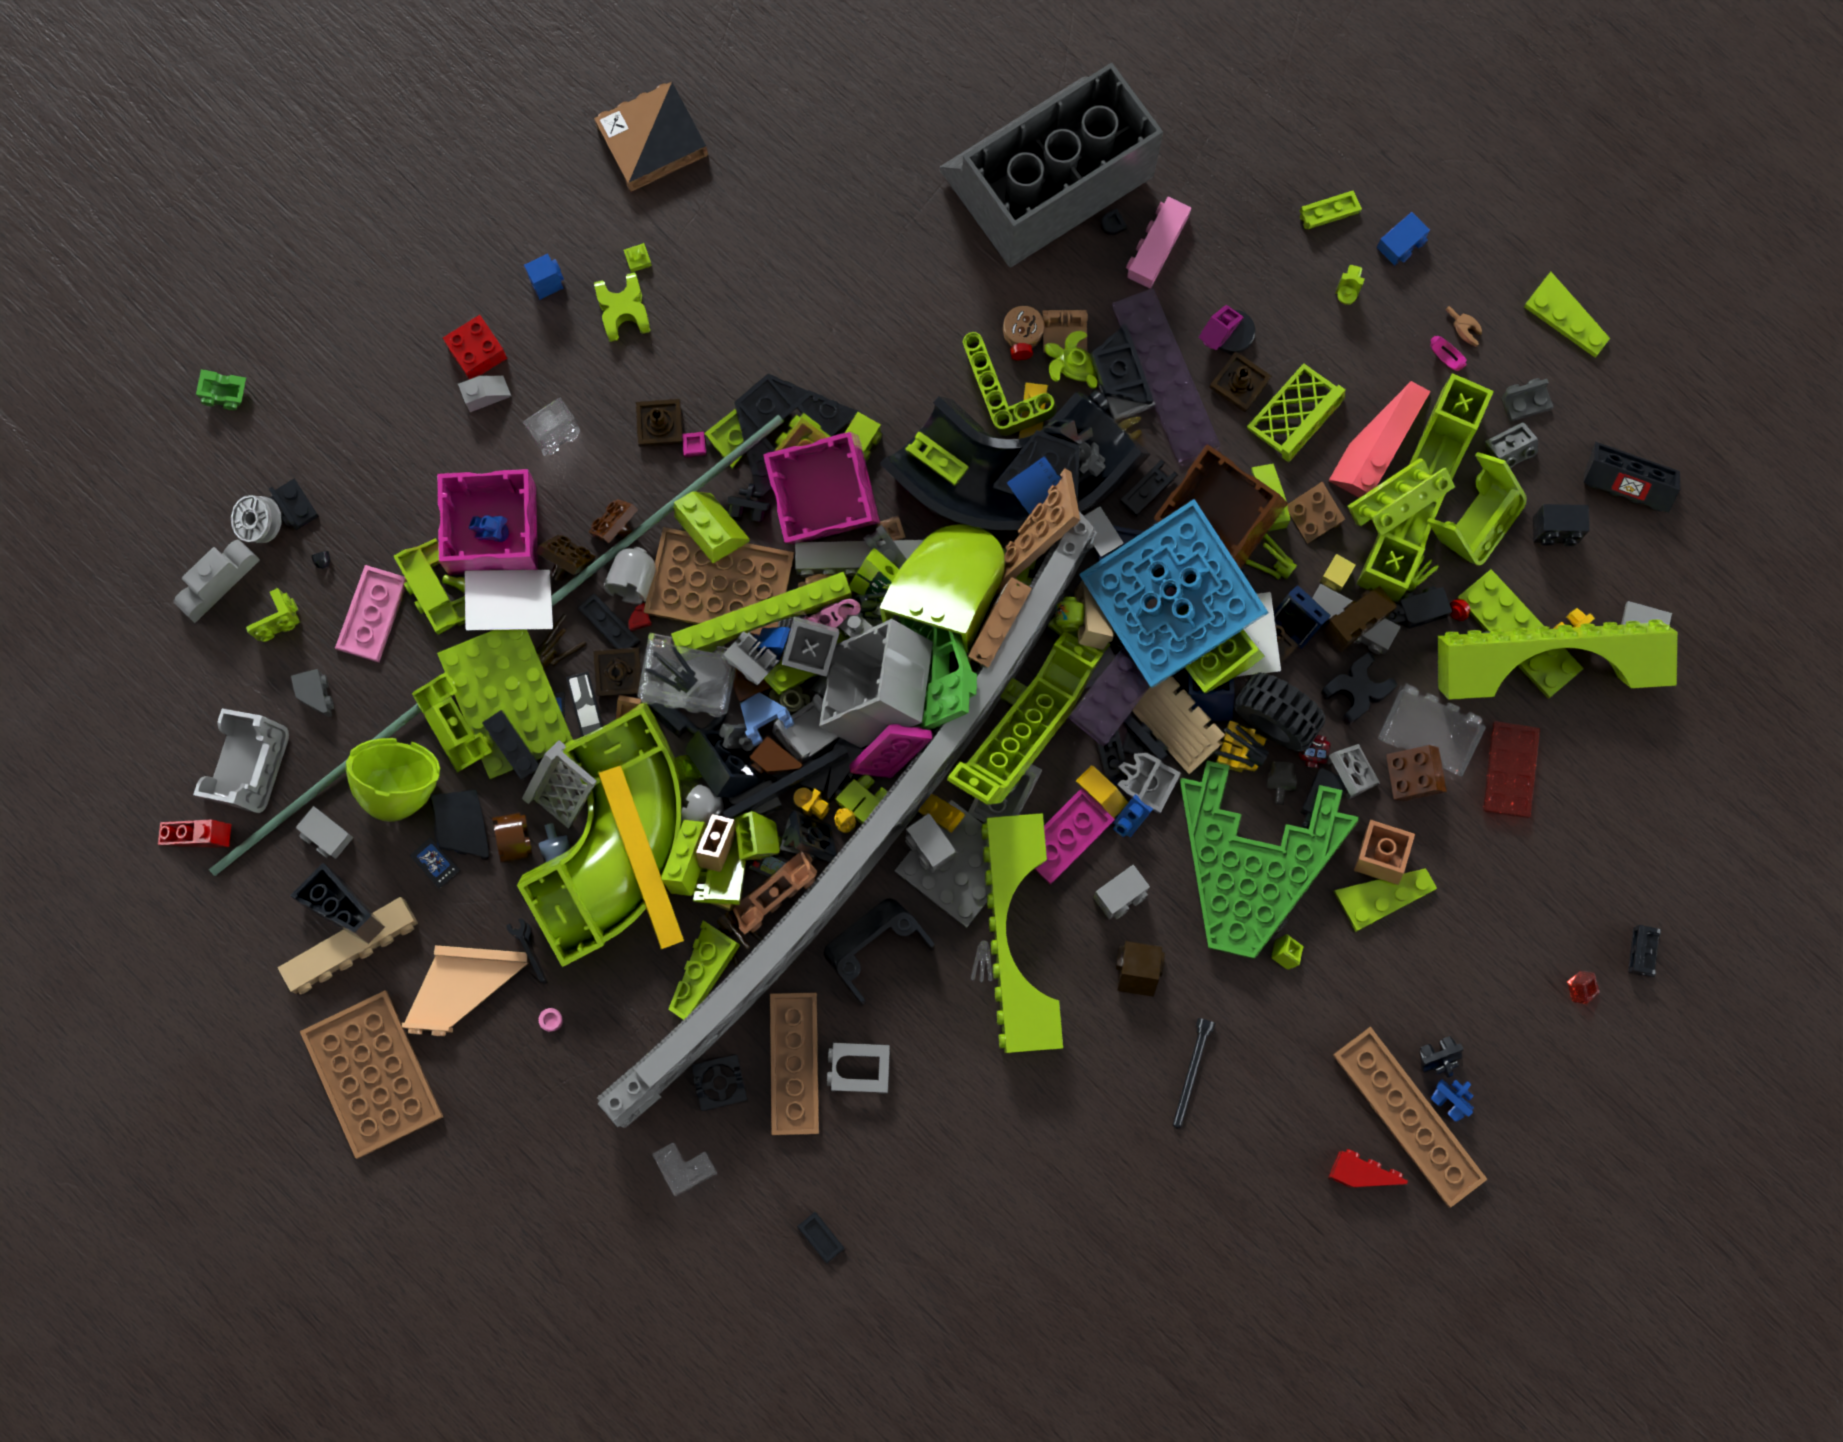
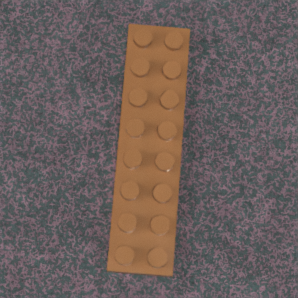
M1371 1027L1367 1028L1333 1054L1334 1058L1448 1208L1454 1206L1487 1180Z

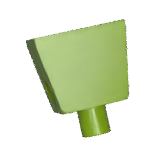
M753 811L734 818L740 860L764 859L779 853L783 839L781 836H778L774 821Z

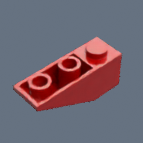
M216 820L160 822L158 845L209 848L229 847L231 824Z
M1349 1149L1346 1152L1340 1151L1328 1177L1349 1188L1404 1185L1408 1183V1180L1402 1178L1404 1174L1390 1169L1389 1172L1381 1169L1382 1164L1368 1159L1367 1162L1359 1159L1360 1154Z

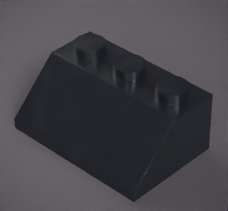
M698 729L686 746L685 751L716 797L734 798L764 780L763 776L751 767L752 762L743 748L727 749L722 746L724 739L719 736L720 731Z

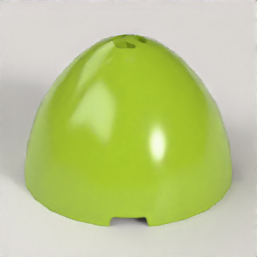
M380 738L361 743L350 751V756L346 761V775L351 793L356 801L372 817L387 822L403 820L418 811L430 798L440 774L439 762L433 753L414 742L410 745L398 743L396 738Z

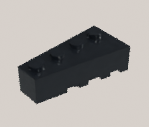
M324 863L290 895V897L306 909L368 944L385 928L338 874Z

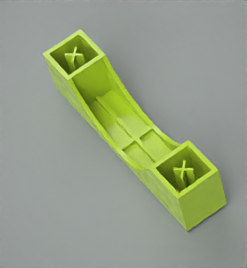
M1452 373L1438 397L1409 465L1421 458L1424 459L1431 475L1442 468H1447L1451 479H1453L1478 429L1494 391ZM1445 494L1384 535L1380 536L1378 534L1356 585L1367 590L1371 587L1374 590L1381 586L1390 599L1398 603L1408 589L1425 550L1426 541L1431 530L1427 520L1429 518L1435 519Z
M1652 619L1648 623L1641 624L1639 621H1627L1625 625L1605 622L1603 626L1585 623L1581 624V627L1572 628L1571 625H1559L1558 629L1538 626L1535 627V630L1513 628V631L1504 632L1503 629H1492L1490 633L1471 630L1467 634L1460 635L1458 632H1446L1444 636H1438V689L1448 699L1494 697L1502 681L1517 665L1538 653L1558 648H1578L1601 655L1612 666L1617 678L1630 688L1676 686L1678 632L1659 619Z
M1043 813L987 818L985 824L981 826L982 840L986 839L987 847L983 849L984 863L988 862L989 870L985 872L986 886L990 885L991 893L987 895L988 909H992L993 917L989 918V930L994 932L995 940L991 941V953L996 955L997 963L993 964V977L998 978L999 987L995 988L996 1002L1000 1001L1001 1009L997 1011V1024L1002 1025L1003 1033L998 1035L999 1048H1004V1053L1063 1048L1059 1001L1041 993L1024 978L1013 961L1006 936L1007 912L1016 888L1028 873L1047 860Z

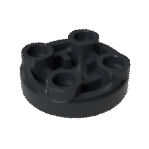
M1240 310L1235 311L1244 318L1225 343L1219 347L1220 350L1230 355H1233L1235 351L1238 353L1245 351L1252 344L1255 337L1253 320Z

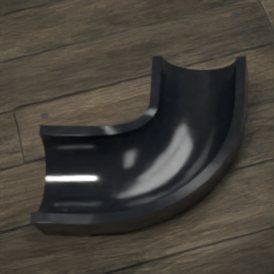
M1076 392L1048 423L1050 424L1056 419H1069L1075 421L1076 427L1092 428L1093 437L1085 442L1090 447L1095 442L1099 446V454L1105 458L1103 463L1105 468L1097 477L1089 470L1084 474L1079 470L1078 510L1081 514L1092 510L1106 500L1118 487H1122L1151 455L1086 394ZM938 396L933 402L935 406L931 416L919 432L969 467L957 485L954 486L905 451L906 447L915 441V436L899 451L889 457H885L880 465L915 498L942 516L978 528L1019 530L1030 514L1014 492L1010 494L993 487L1033 435L1020 439H1000L986 433L984 428L953 399ZM922 445L919 451L923 453L927 446Z

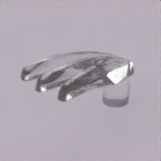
M981 941L977 948L971 980L975 979L980 960L979 981L983 982L984 966L985 961H987L988 979L991 982L993 979L990 947L987 941Z

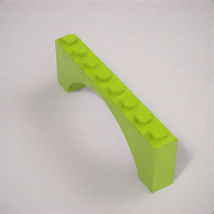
M841 572L674 632L671 635L679 653L685 661H689L712 653L719 647L738 638L743 631L748 633L778 621L818 613L829 604L852 599V594L845 574ZM849 603L843 604V605L848 606V607H852V606H853V605H851V604H849Z

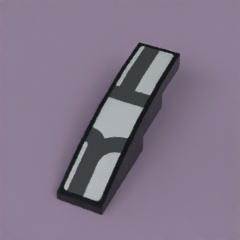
M589 671L566 677L582 737L603 727Z

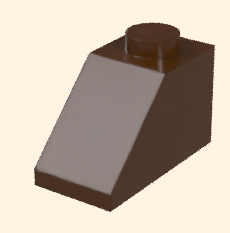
M768 736L750 756L751 767L759 774L764 772L768 776L791 774L803 767L799 761Z

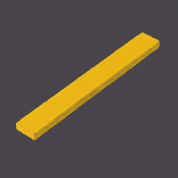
M621 765L598 773L599 779L660 948L664 949L683 942L684 939L663 881L661 880Z

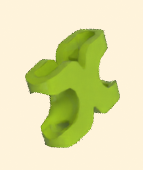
M635 272L626 275L627 286L620 293L608 291L603 280L594 283L600 308L604 311L602 319L610 342L619 339L618 327L625 321L637 323L642 334L650 332L648 316L644 305L641 303L642 293Z

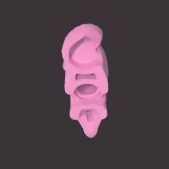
M845 599L840 603L829 604L823 607L817 614H813L810 617L805 616L804 619L836 628L847 618V615L859 614L861 607L857 601ZM849 603V604L853 605L854 607H853V608H852V607H848V606H845V605H843V604Z

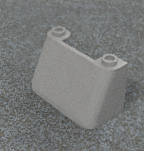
M222 709L218 719V729L227 736L213 778L208 776L201 777L193 795L251 812H263L268 804L288 743L289 731L284 725L261 715Z

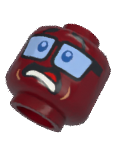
M1317 735L1308 749L1299 751V758L1306 761L1305 766L1319 768V764L1328 762L1331 744L1326 740L1327 737Z

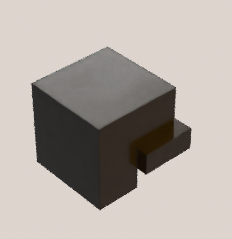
M1126 941L1124 946L1119 945L1116 970H1120L1117 991L1154 997L1159 977H1162L1165 952H1162V947Z

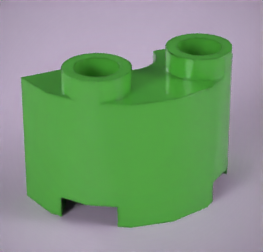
M201 369L196 395L201 398V404L214 406V404L222 405L223 408L228 410H237V406L242 401L246 378L234 375L224 376L217 372Z

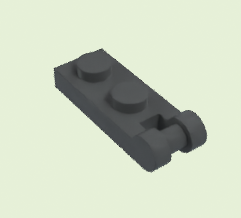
M883 525L876 528L877 531L872 535L868 534L863 537L871 550L873 548L877 549L898 569L907 560ZM883 538L886 543L878 547L876 542Z

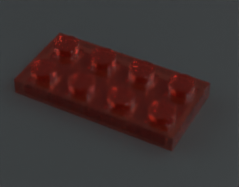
M1497 721L1493 723L1483 806L1484 812L1523 818L1531 816L1540 728Z

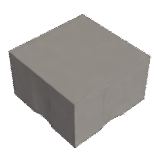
M890 619L869 629L862 635L851 637L836 644L827 674V688L823 698L819 727L862 748L871 744L889 725L899 724L902 727L910 728L922 723L933 642L897 621Z

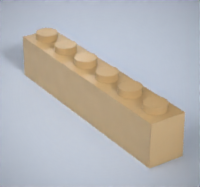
M399 897L373 912L385 928L369 944L342 930L277 967L290 992L295 994L306 993L312 989V984L330 979L333 976L331 973L338 969L343 971L353 965L352 961L357 958L364 959L373 954V949L378 946L385 947L394 941L393 938L397 935H406L413 931V926L418 924L406 900Z

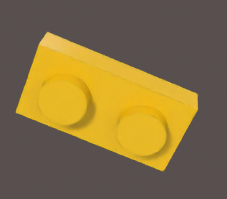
M932 793L918 810L923 817L930 814L938 826L950 833L954 831L965 816L962 811Z

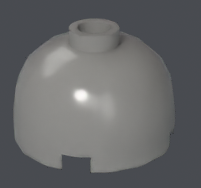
M697 785L687 796L686 800L689 801L687 808L683 807L681 813L682 823L684 820L705 822L708 825L712 814L724 817L722 797H716L710 787Z

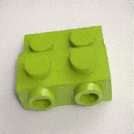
M803 413L800 417L796 415L789 424L791 429L787 434L782 432L775 443L778 445L775 451L793 446L810 445L820 439L831 436L820 429L821 426Z

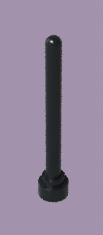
M1198 1018L1195 1026L1198 1036L1173 1121V1127L1176 1129L1182 1127L1207 1036H1210V1033L1215 1028L1216 1023L1206 1019Z

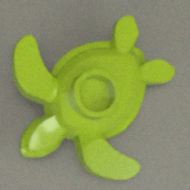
M1075 331L1069 334L1065 340V349H1062L1055 343H1047L1045 345L1046 354L1056 358L1049 365L1050 376L1055 382L1059 381L1060 372H1062L1070 379L1087 382L1088 386L1092 389L1097 387V374L1090 354L1082 348H1077V344L1087 337L1085 332Z

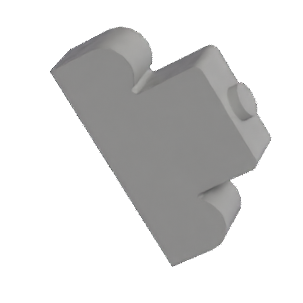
M240 540L231 542L222 554L213 547L182 577V580L188 587L178 593L174 599V604L196 623L260 559Z

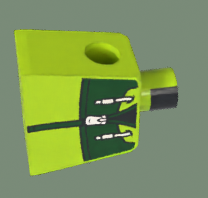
M873 548L862 563L849 588L860 595L887 592L900 569L877 549ZM885 597L877 598V603H881Z

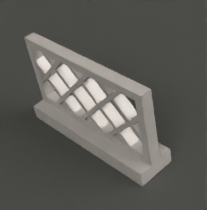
M559 740L544 754L522 799L528 804L535 800L569 829L576 820L597 781L563 753L566 745ZM556 774L560 775L562 780H558ZM568 776L572 777L573 782H570ZM580 778L587 784H582ZM574 789L578 790L579 795H576ZM556 798L560 799L562 804H559ZM568 800L572 801L573 806H570Z

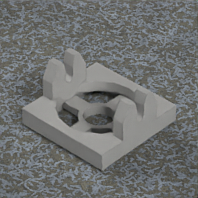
M1359 744L1329 755L1327 763L1328 765L1334 764L1348 790V793L1345 794L1347 800L1380 784ZM1344 757H1346L1349 762V768L1346 767L1343 761ZM1354 764L1359 768L1360 773L1355 770ZM1352 774L1358 778L1361 785L1355 783L1351 776Z

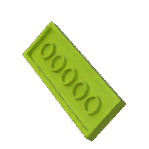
M1492 569L1456 599H1462L1469 604L1470 615L1486 632L1492 629H1503L1504 632L1513 631V628L1535 630V627L1544 626ZM1565 648L1551 649L1538 653L1517 665L1548 699L1584 669Z

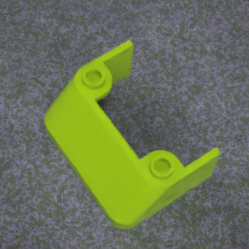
M1477 452L1475 456L1483 468L1475 481L1479 495L1457 525L1450 521L1444 523L1429 518L1427 522L1441 543L1470 563L1482 565L1522 512L1527 498L1505 460Z

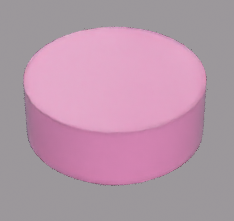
M548 1008L541 1012L539 1024L542 1029L547 1032H555L562 1026L563 1017L558 1010Z

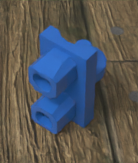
M487 515L482 518L478 516L471 518L468 528L476 532L475 538L478 540L503 542L509 536V529L505 525L508 519L503 516L490 517Z
M1135 794L1113 822L1116 825L1113 828L1114 831L1122 837L1126 835L1131 837L1153 808L1142 802L1139 796Z
M1441 1079L1437 1083V1089L1434 1091L1431 1099L1440 1107L1447 1099L1455 1105L1447 1113L1456 1122L1465 1115L1469 1117L1473 1113L1474 1107L1462 1095L1467 1100L1473 1097L1468 1091L1471 1084L1467 1081L1461 1085L1455 1080L1451 1084L1457 1089L1455 1091L1447 1082Z

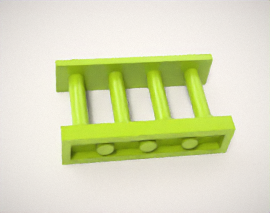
M1419 458L1347 507L1356 525L1362 526L1372 519L1379 535L1382 536L1455 486L1447 468H1442L1431 475L1424 459Z

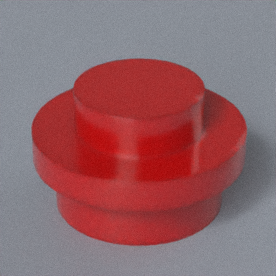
M1459 599L1453 600L1450 603L1452 609L1450 615L1454 619L1464 621L1468 618L1471 610L1466 601Z

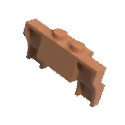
M800 851L740 901V905L733 907V912L739 922V929L744 935L748 931L755 932L763 924L761 921L764 915L769 911L771 913L776 911L782 905L781 901L787 896L791 898L800 888L804 887L806 889L816 881L814 877L817 870L812 866V858L808 853Z

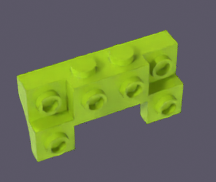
M436 538L394 555L407 580L404 583L410 595L415 594L417 601L414 603L421 614L425 612L438 635L457 624L461 626L466 623L465 596L451 602L432 567L440 563L439 542Z
M445 672L415 690L412 695L455 770L459 772L484 758L492 750L490 749L488 739L483 737L481 732L476 735L472 734L451 697L458 692L456 684Z

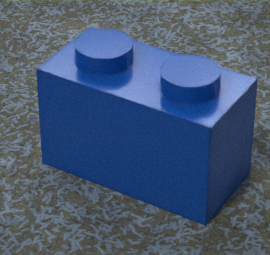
M1411 212L1380 239L1377 249L1394 266L1400 261L1404 263L1412 255L1411 251L1414 248L1420 249L1428 241L1426 237L1430 229Z
M548 254L524 265L530 282L540 300L563 289L561 281L564 278L556 259L551 261Z

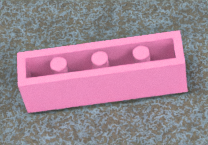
M1167 197L1165 203L1160 202L1155 213L1158 215L1156 220L1150 221L1146 229L1148 235L1145 239L1141 238L1136 248L1138 251L1136 257H1131L1126 266V269L1129 270L1127 278L1151 289L1189 218L1191 207L1171 197Z

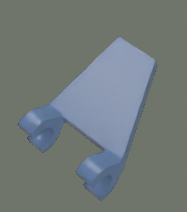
M760 692L740 703L747 729L745 733L748 739L751 738L754 747L763 742L757 729L778 718L780 721H783L786 729L794 725V721L787 708Z

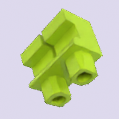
M863 775L857 781L854 779L835 799L840 807L850 809L860 824L864 823L888 792L881 787L875 795L871 794L868 790L875 781L869 775Z

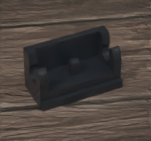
M1644 925L1633 927L1628 973L1655 977V964L1661 929Z

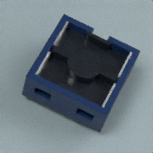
M1298 585L1273 612L1275 624L1283 627L1284 631L1298 644L1300 649L1316 635L1331 617L1325 609Z

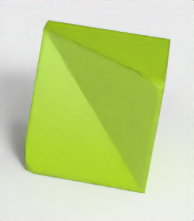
M1288 934L1275 940L1272 959L1286 969L1294 968L1300 965L1303 946Z

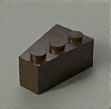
M1381 586L1374 590L1372 587L1361 595L1362 598L1356 603L1352 601L1343 609V612L1339 615L1335 614L1326 621L1327 626L1323 632L1340 652L1384 620L1397 608Z

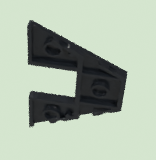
M771 374L765 375L734 402L744 442L777 415L784 420L796 409L801 414L805 413L821 426L820 429L831 437L849 423L859 412L837 401L827 399L820 394L805 390L788 381H783ZM765 437L746 452L755 489L762 492V497L772 489L763 454L776 450Z

